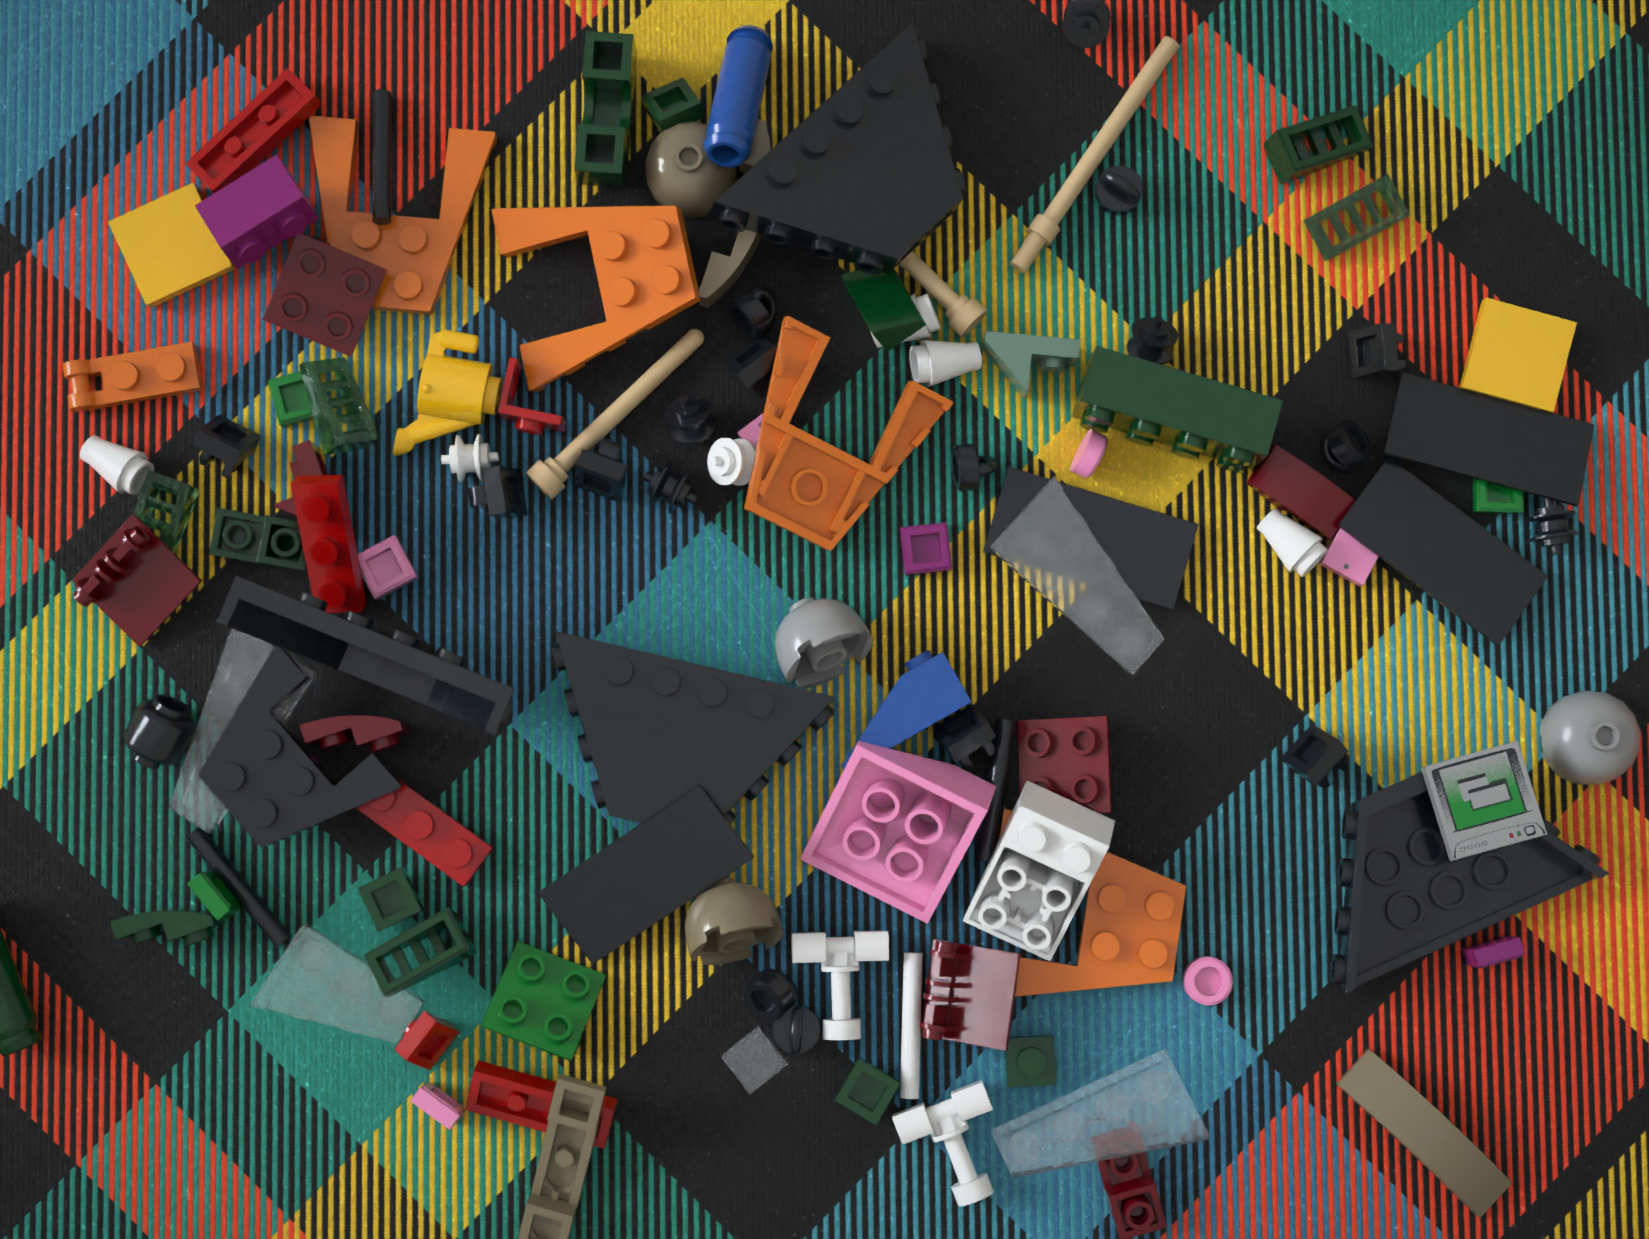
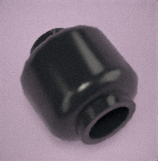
M162 694L156 695L154 699L141 701L136 707L123 736L126 746L133 752L132 758L140 765L151 769L159 768L160 764L173 765L178 763L183 757L196 730L195 721L190 716L191 709L182 701Z

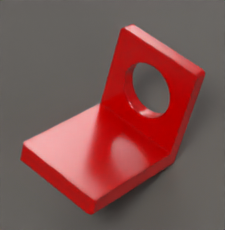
M510 357L498 414L503 420L516 422L514 429L521 432L542 435L545 428L565 433L567 423L563 416L514 406L522 366L516 358Z

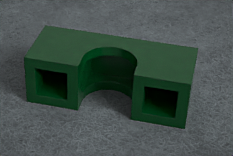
M586 31L582 71L584 112L582 124H578L574 168L580 185L626 188L637 48L633 34Z

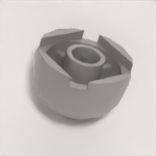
M805 598L790 607L789 614L784 617L776 631L775 655L786 681L791 684L792 680L795 679L798 687L806 688L821 685L846 673L844 667L839 665L849 661L853 656L858 663L861 662L871 650L873 638L857 612L844 602L824 598L816 600Z
M1580 691L1561 697L1547 710L1541 722L1539 737L1542 736V747L1544 749L1542 754L1545 762L1557 776L1573 784L1600 785L1615 780L1633 765L1640 751L1641 730L1635 714L1622 700L1605 692Z

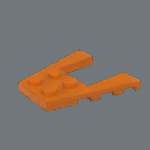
M309 116L327 242L330 243V246L387 269L371 310L433 315L452 265V256L459 237L463 235L468 222V213L472 202L484 179L485 167L492 149L497 144L498 136L496 132L449 128L439 219L391 215L390 224L377 225L372 222V213L350 211L359 123L356 119Z
M677 206L491 209L500 254L507 258L588 235L607 321L519 345L529 391L535 393L542 391L546 388L545 385L563 375L568 376L586 366L585 363L607 350L611 352L625 344V340L642 330H649L701 301L682 210Z
M786 316L782 321L744 509L825 550L832 551L867 509L871 499L884 484L891 480L901 463L931 432L930 428L940 416L950 409L953 401L915 381H908L869 463L824 442L789 423L830 337L790 316Z
M1003 809L999 838L1012 812L1011 810ZM1106 852L1086 892L1076 965L1020 957L1015 997L1173 981L1186 885Z

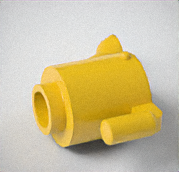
M442 329L430 337L418 389V419L406 428H398L394 441L393 456L410 452L418 443L474 425H482L486 414L496 415L501 396L502 378L492 376L493 365L446 356L445 354L446 349L475 354L479 347V337L477 335Z

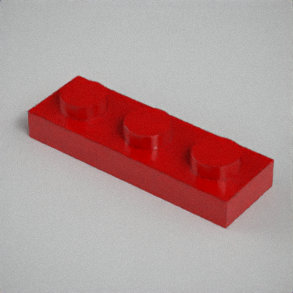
M287 68L185 164L213 193H216L254 169L311 116L322 103Z
M343 475L296 476L291 482V489L312 596L328 602L325 609L327 613H345L346 610L353 613H361L367 603Z
M398 777L397 779L404 785L401 789L356 808L463 887L468 885L494 849L493 846Z
M478 1060L473 1071L465 1110L546 1132L547 1118L556 1082ZM605 1096L594 1142L596 1147L605 1149L618 1101L616 1098Z

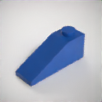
M927 650L904 664L908 672L900 676L858 741L891 749L971 703L969 696L943 652L933 657L930 651ZM858 741L856 742V744L854 745V747L852 748V750L850 751V753L848 754V756L846 757V759H845L844 762L842 763L841 767H842L843 771H844V769H845V767H846V765H847V763H848V761H849V759H850V757H851V755H852V753H853V751H854V749H855V747H856Z

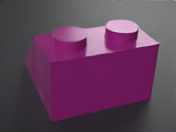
M277 154L195 205L219 247L237 269L247 263L259 260L269 249L288 237L299 235L309 224L319 219L313 204Z

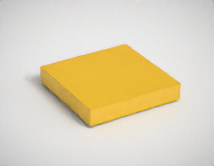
M194 182L108 221L143 300L150 309L235 270L233 263L221 250L195 207L196 204L203 201V198Z
M1487 297L1484 298L1480 305L1459 388L1553 413L1577 322Z

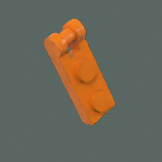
M193 342L89 360H71L62 364L64 377L70 380L72 394L67 397L69 410L72 412L90 411L204 391L197 345ZM102 376L104 390L92 392L89 378Z

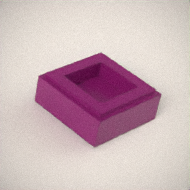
M947 522L900 527L905 576L952 571Z
M1509 935L1462 948L1466 964L1476 968L1488 967L1523 957L1522 954H1525L1520 937Z

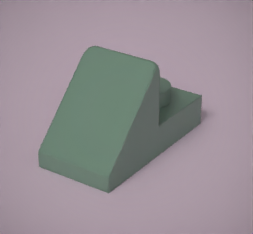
M986 331L982 349L1022 398L1025 399L1029 390L1031 363H1038V369L1042 371L1066 372L1067 366L1075 367L1079 360L1081 339Z

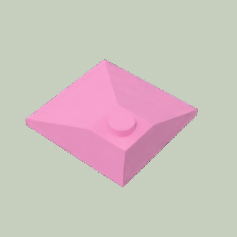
M858 741L800 860L928 924L984 819L997 786L953 764Z

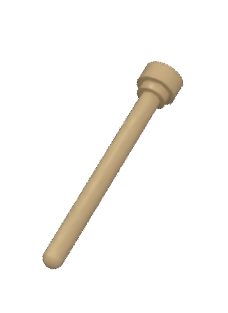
M913 251L899 264L947 310L945 315L950 319L948 325L962 338L969 334L987 314L988 310L975 297L969 299L965 294L959 296Z
M699 329L689 330L554 459L548 457L544 462L538 460L526 472L527 476L548 498L552 500L565 488L563 482L569 478L567 472L576 464L582 449L590 451L704 342L703 332Z

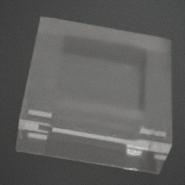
M759 1025L720 1056L749 1094H752L788 1065V1062Z

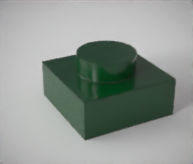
M680 78L641 96L645 111L660 132L677 123L697 121L705 117L700 100L684 78Z
M400 867L358 888L378 932L424 911L404 867Z
M1054 1036L1009 1037L1008 1051H1005L1007 1086L1056 1085Z
M858 1057L834 1100L877 1125L901 1083L899 1080Z

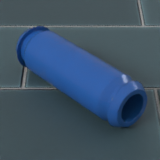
M742 25L733 30L727 37V45L724 50L707 126L706 139L704 141V149L708 158L713 163L722 167H737L745 162L751 154L750 148L754 140L771 52L773 50V44L768 34L757 26Z

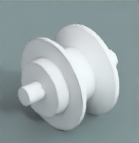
M477 434L474 444H464L460 435H456L455 445H450L449 455H441L442 465L450 464L451 473H457L460 483L463 482L466 473L476 472L480 481H484L482 469L490 468L491 462L499 461V453L490 452L489 443H483L481 434Z
M720 438L715 441L709 450L707 459L708 470L712 479L720 485L734 484L742 486L748 484L756 452L752 443L742 438L734 440L731 438Z

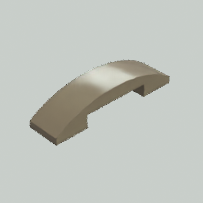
M758 119L753 144L750 148V157L742 163L743 175L771 151L766 122ZM749 230L738 232L730 257L712 251L699 289L700 306L709 308L733 286L751 260L762 236L761 234Z
M1367 1049L1336 1083L1370 1117L1376 1119L1442 1181V1184L1478 1218H1481L1512 1184L1502 1171L1454 1124L1370 1049Z
M559 1074L547 1118L548 1125L518 1239H569L594 1147L607 1089L606 1086Z

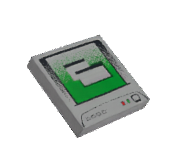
M1518 741L1421 768L1450 861L1547 835Z

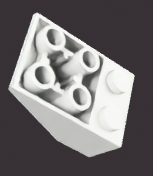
M1027 781L998 840L965 913L963 922L1051 961L1110 846L1115 820Z

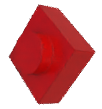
M423 1011L419 1018L408 1025L403 1038L394 1050L406 1061L431 1070L459 1034V1031L447 1020Z

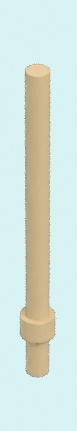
M1168 36L1163 37L1043 215L1037 214L1026 230L1029 234L1010 262L1014 269L1025 274L1043 246H1050L1060 231L1058 224L1178 50L1179 44L1174 39Z

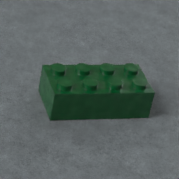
M1096 346L1086 364L1071 417L1081 419L1080 426L1088 430L1093 429L1100 433H1107L1108 428L1127 433L1125 439L1130 442L1144 446H1153L1154 441L1172 446L1171 452L1177 456L1197 460L1199 455H1204L1217 459L1216 465L1222 469L1244 473L1245 468L1253 469L1268 456L1283 400Z

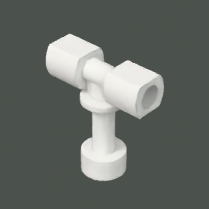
M853 931V937H826L825 932L791 933L792 963L821 962V971L831 972L832 1018L822 1020L823 1040L861 1039V1019L851 1018L850 971H860L859 961H889L888 931Z
M982 1080L951 1091L952 1098L926 1108L923 1102L892 1114V1119L902 1144L931 1134L933 1142L944 1141L959 1180L958 1183L951 1187L958 1206L975 1203L994 1193L987 1173H976L961 1134L969 1129L966 1120L993 1110Z

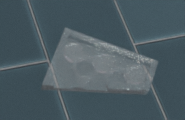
M306 923L302 924L249 1006L276 1011L306 1021H315L338 1027L341 1030L397 1044L401 1041L406 1028L414 1021L426 1001L408 989L388 998L384 997L368 963Z

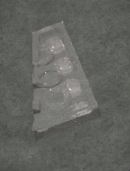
M1054 476L990 546V549L1132 676L1165 639L1132 590L1128 588L1117 572L1114 563L1088 529V525L1063 492V488Z
M232 628L168 807L207 833L215 831L228 809L198 774L271 651L275 648L271 643ZM294 658L293 660L310 679L273 710V714L282 724L285 723L317 674Z
M1166 1049L991 1130L1012 1178L1210 1139L1209 1133Z

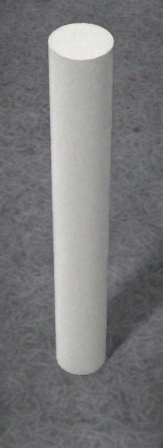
M904 952L900 1074V1098L919 1099L921 1028L919 1024L921 1022L923 953Z

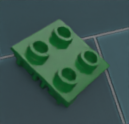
M517 941L480 1027L571 1061L573 1055L577 1053L582 1040V1033L606 975Z

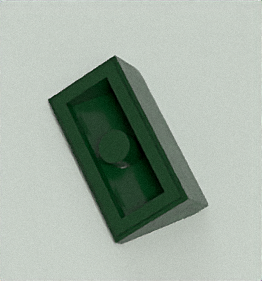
M895 269L889 274L882 272L881 274L874 275L856 270L841 275L868 328L887 352L926 325Z

